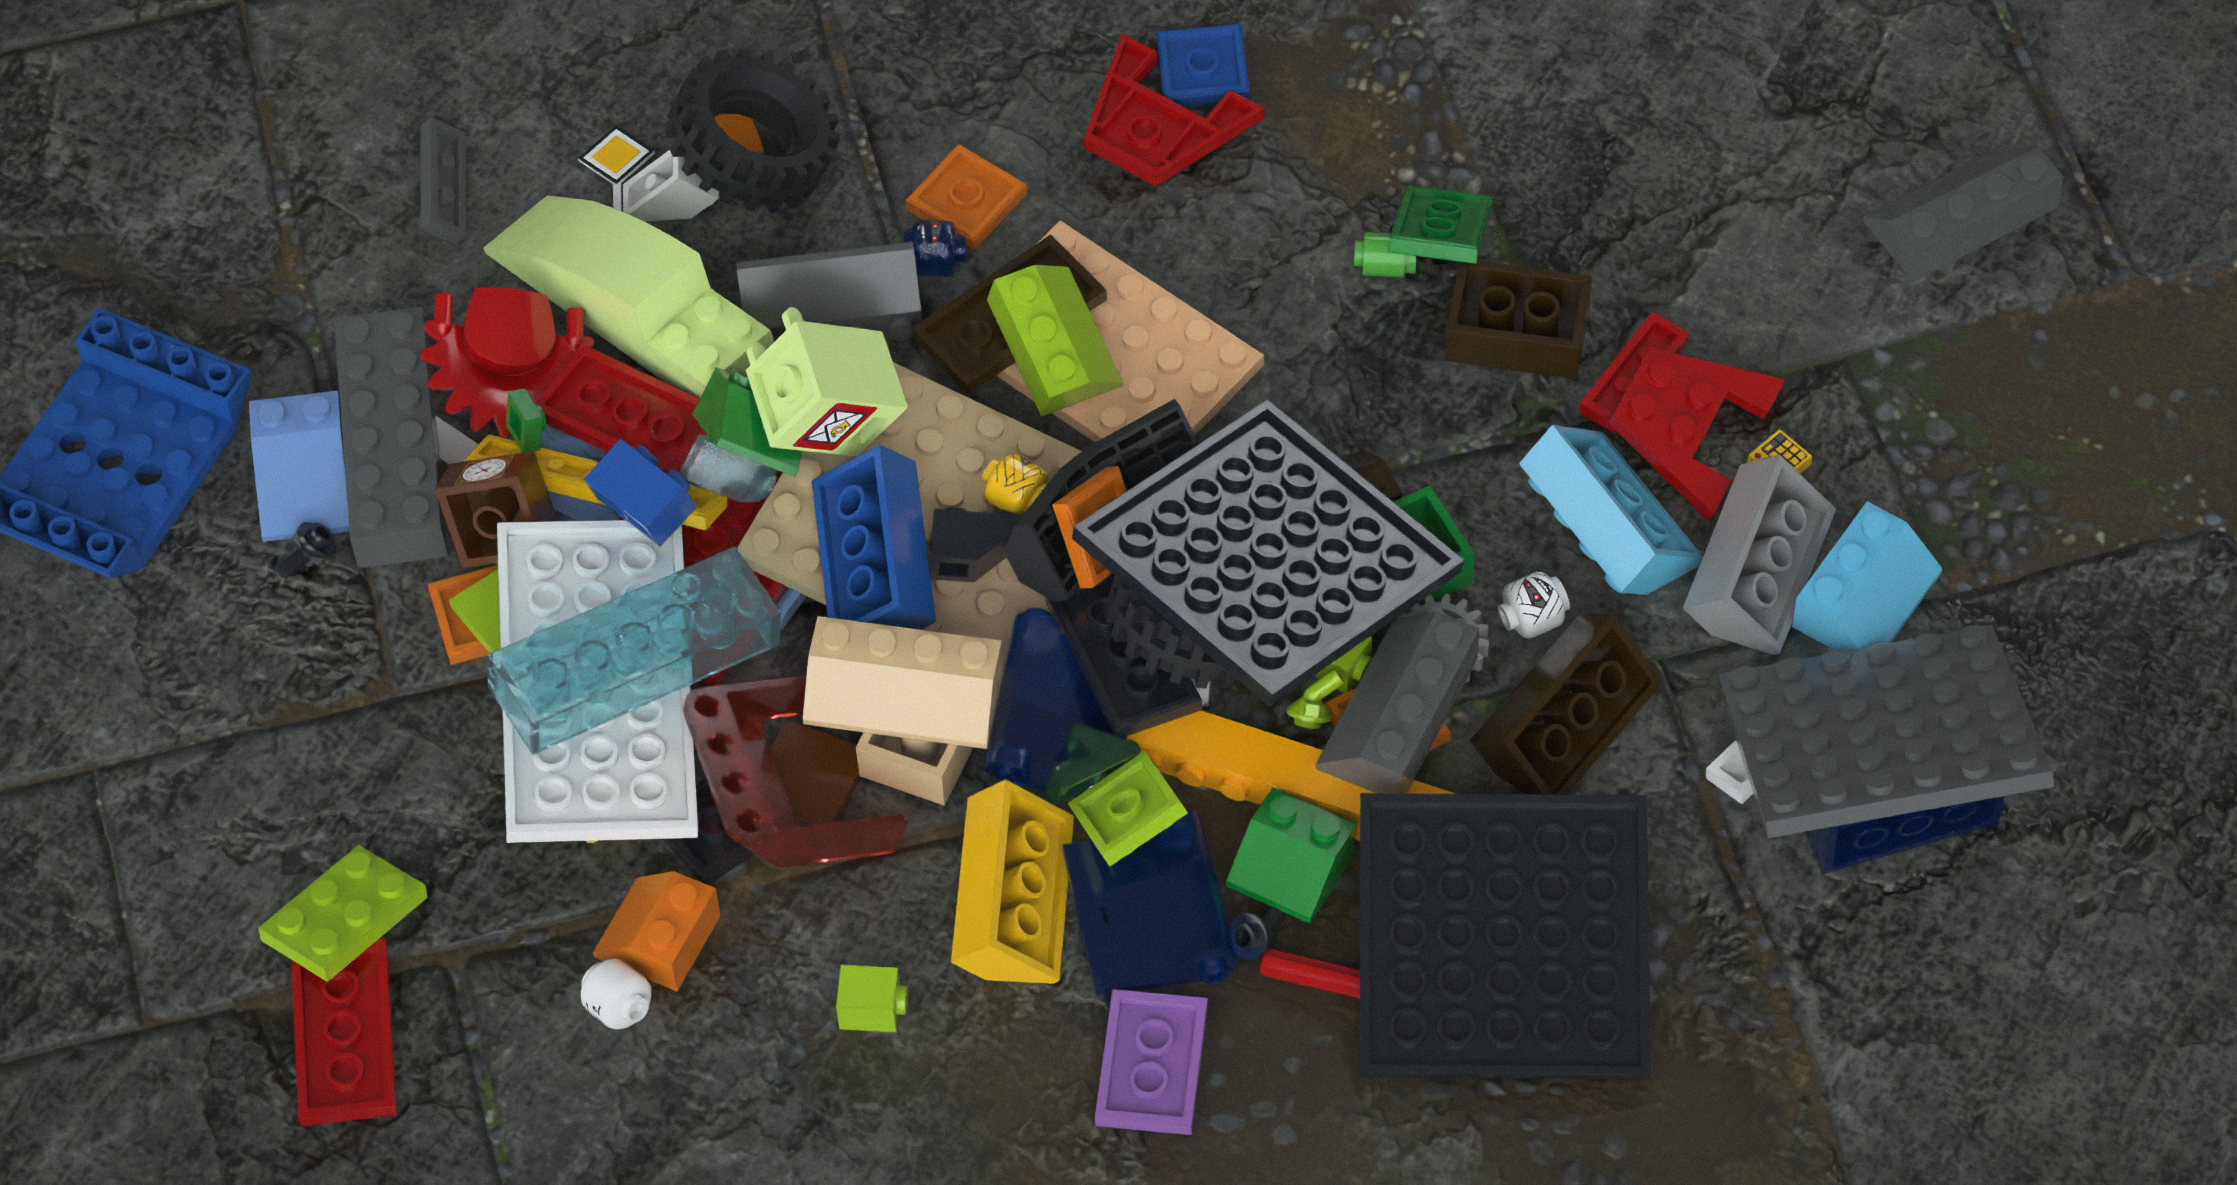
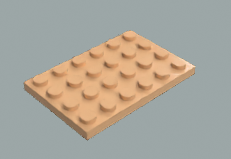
M1059 221L1040 240L1042 241L1049 235H1052L1107 290V300L1091 310L1090 313L1123 381V385L1117 389L1052 413L1093 442L1101 440L1173 399L1179 403L1194 435H1196L1264 366V355L1062 221ZM1016 362L996 375L1033 400Z

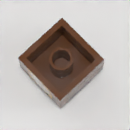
M534 451L452 463L435 487V492L462 569L498 563L497 523L558 521Z

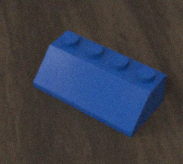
M879 444L812 480L828 618L919 630L935 623L936 615L916 461Z

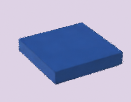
M1241 24L1156 32L1161 85L1164 97L1183 107L1218 104L1230 90L1250 100Z

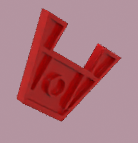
M1122 33L1084 136L1085 149L1144 181L1158 186L1265 119V109L1262 106L1231 90L1224 95L1208 116L1203 118L1141 85V81L1158 63L1157 52Z
M1649 348L1608 423L1710 522L1732 480L1694 460V454L1724 399L1764 420L1786 379Z

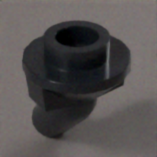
M303 522L292 537L299 547L277 563L275 568L282 578L287 579L310 560L316 565L325 563L336 553L334 535L326 526L320 523Z
M1270 906L1262 918L1253 913L1238 915L1232 921L1229 928V941L1234 952L1246 960L1260 958L1268 949L1273 948L1276 936L1274 931L1287 914Z

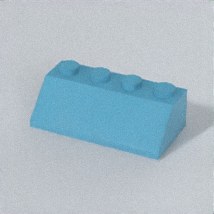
M1552 425L1519 463L1529 476L1528 482L1537 493L1547 498L1555 508L1553 513L1556 519L1574 532L1580 540V549L1589 558L1597 561L1606 573L1604 576L1606 582L1617 592L1622 594L1648 595L1700 566L1703 558L1701 553L1603 432Z

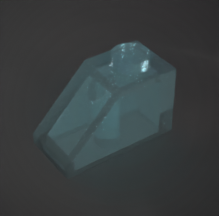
M698 435L678 474L686 481L738 502H760L761 499H764L772 491L776 483V476L774 474L777 470L717 447L708 435Z

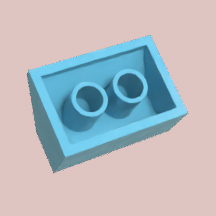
M1867 501L1796 597L1792 627L1833 650L1848 651L1869 647L1877 642L1892 643L1941 575L1942 567L1907 522Z

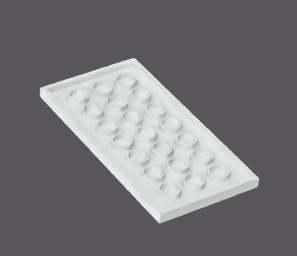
M626 520L497 523L507 843L697 838L698 819L682 524L659 547Z

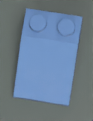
M339 391L249 401L251 445L263 542L292 539L297 528L303 522L320 523L326 526L332 534L350 532Z

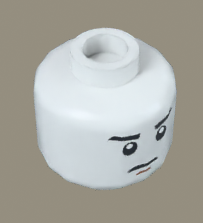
M615 958L596 963L585 973L581 983V1003L590 1014L609 1028L616 1030L628 1028L642 1020L648 1012L652 996L651 985L642 974L625 961Z

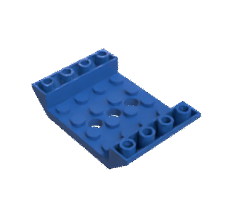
M98 308L75 340L82 360L0 476V532L112 579L144 568L237 431L252 374L249 368ZM70 443H85V447L81 451L72 454L63 452L64 448ZM114 457L123 459L119 467L109 470L101 468L107 459ZM157 473L161 475L160 480L147 486L139 483L140 479L147 474Z

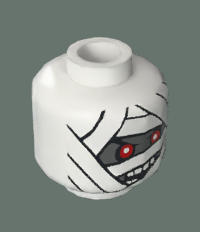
M1534 572L1504 587L1502 593L1503 604L1498 606V612L1507 630L1515 629L1524 638H1534L1562 625L1565 619V611L1569 610L1570 603L1562 583L1556 576L1550 578L1544 572Z

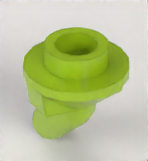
M1335 668L1312 683L1305 690L1301 698L1288 705L1286 713L1294 718V724L1308 729L1321 728L1322 723L1330 722L1332 719V714L1322 699L1345 684L1344 680Z

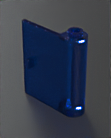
M1029 608L1025 612L1017 614L1014 618L985 771L990 776L1002 781L1006 779L1014 784L1076 798L1126 764L1128 755L1127 736L1116 740L1066 643L1064 635L1059 634V622L1052 617L1050 612L1044 609Z
M1186 810L1188 814L1112 866L1108 865L1093 841L1063 844L1062 852L1096 995L1111 994L1112 989L1133 991L1200 981L1215 984L1229 978L1230 973L1237 968L1238 962L1202 817L1198 812ZM1102 909L1105 911L1107 924L1105 921L1104 914L1102 913Z

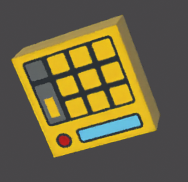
M1779 429L1748 455L1747 461L1749 463L1781 455L1801 474L1811 465L1812 455Z

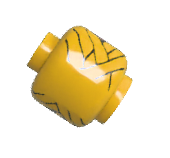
M1010 453L1002 460L995 457L988 464L982 475V481L986 483L984 489L985 501L998 510L1008 511L1014 515H1024L1048 484V473L1045 469L1019 453Z

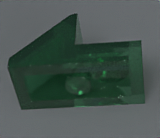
M1073 724L1066 738V743L1074 757L1061 762L1053 768L1052 776L1044 792L1051 803L1056 806L1091 788L1139 755L1141 749L1137 742L1084 725Z

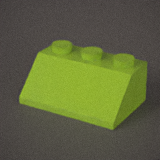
M1033 265L994 280L987 301L1041 417L1122 387L1123 381L1069 267Z

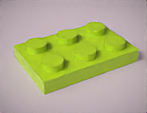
M357 845L258 927L262 942L328 982L428 898L425 884L362 846Z

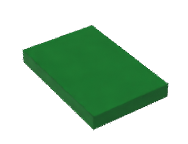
M1406 186L1390 235L1388 252L1477 263L1491 213L1493 197L1435 188Z

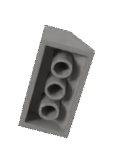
M1781 455L1741 464L1682 609L1711 636L1772 655L1780 654L1793 622L1796 597L1810 578L1836 508Z

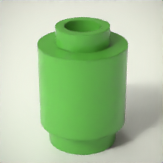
M1365 232L1364 240H1355L1354 266L1363 267L1362 276L1404 278V273L1415 274L1416 256L1388 252L1391 233Z

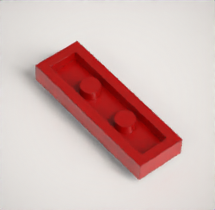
M1652 311L1580 402L1579 413L1617 434L1618 432L1608 422L1649 348L1680 354L1689 342L1690 333Z

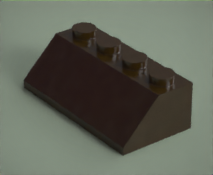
M1579 614L1470 741L1497 776L1523 793L1531 795H1567L1661 686L1663 681L1614 614Z

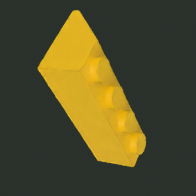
M1006 779L967 799L951 963L984 980L1054 984L1060 980L1074 816Z

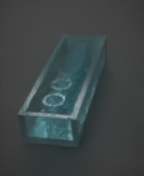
M736 546L488 654V688L531 754L535 755L778 646L780 641L781 612Z

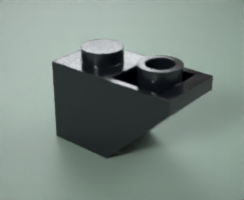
M950 507L944 510L934 509L929 557L931 579L976 582L1006 558L1004 551L1014 526L1023 515H1014L1004 510H997L991 513L971 512L960 507Z

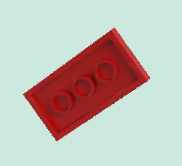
M582 345L534 403L542 407L546 424L607 453L620 439L633 449L641 445L659 461L657 466L665 473L673 469L685 480L714 445L713 441L692 415L700 400L699 398L585 345Z
M386 938L378 939L328 982L291 960L298 1118L301 1127L397 1115L389 954Z

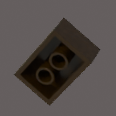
M1459 261L1446 329L1445 361L1578 379L1590 311L1592 276L1477 261V263Z

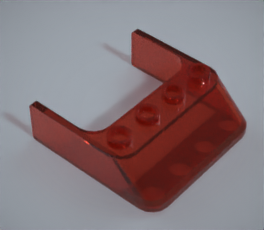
M807 675L700 687L693 689L687 694L683 704V714L724 828L729 837L767 863L777 867H792L885 855L896 851L908 825L905 814L803 827L798 826L766 740L763 725L768 720L774 718L803 715Z

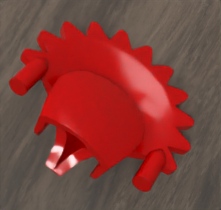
M480 287L475 288L463 327L452 323L453 296L448 293L435 295L434 320L426 321L423 329L438 343L423 349L420 353V358L424 362L441 367L428 381V387L432 390H452L445 407V411L448 414H455L470 408V427L472 431H480L494 419L500 437L509 439L511 434L506 427L508 392L525 388L535 403L582 345L592 348L594 340L591 337L584 336L585 310L582 308L573 307L567 309L566 336H555L553 315L546 295L515 288Z

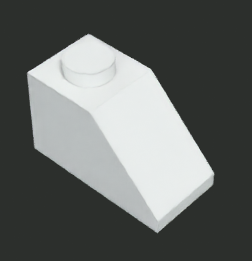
M669 150L623 184V212L644 222L691 219L718 200L719 191L711 188L706 193L699 188L702 179L696 173L686 176L681 170L685 159L683 156L673 157Z

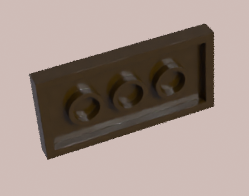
M1049 235L912 328L913 339L967 394L1016 362L987 301L995 279L1033 265L1069 267L1089 311L1107 300V290L1052 235Z

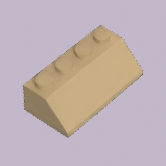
M818 616L808 655L803 724L987 749L1004 672L1002 641Z

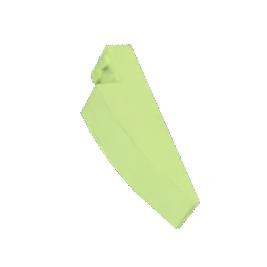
M547 195L484 247L485 254L538 292L546 295L549 300L566 312L567 309L573 307L584 309V325L665 383L699 399L715 367L730 373L733 368L746 371L750 366L746 352L748 347L754 342H758L767 350L774 343L770 329L710 288L698 252L671 235L636 217L595 201Z

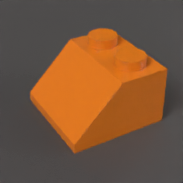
M675 871L637 877L593 951L594 958L601 961L615 958L625 961L646 979L678 991L721 917L716 888Z

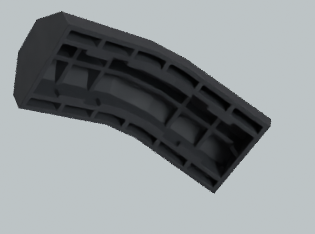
M1175 399L1088 446L1057 471L1014 526L1004 551L1020 583L1053 602L1068 600L1079 586L1052 504L1108 466H1119L1126 490L1129 491L1199 445L1179 403Z

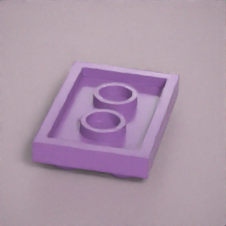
M1112 989L1095 1112V1126L1192 1135L1208 1011V998Z

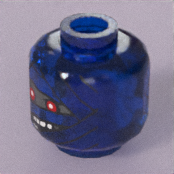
M917 220L914 222L911 230H905L903 243L913 242L917 276L950 277L956 271L957 262H966L967 238L966 236H958L957 226L952 221Z

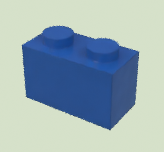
M620 439L587 474L584 481L598 500L661 547L697 507L687 493L691 486L673 469H670L667 473L657 467L659 461L643 446L638 445L636 449H633Z

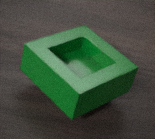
M525 388L508 392L506 427L522 453L540 450L541 432L546 429V418L542 407L539 404H534Z

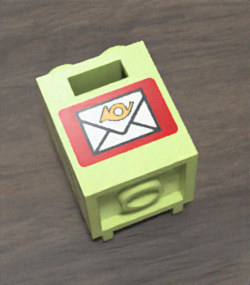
M789 307L782 314L786 331L767 350L762 344L754 342L746 351L750 362L746 373L770 447L857 457L908 408L883 332L806 322L803 320L799 310Z

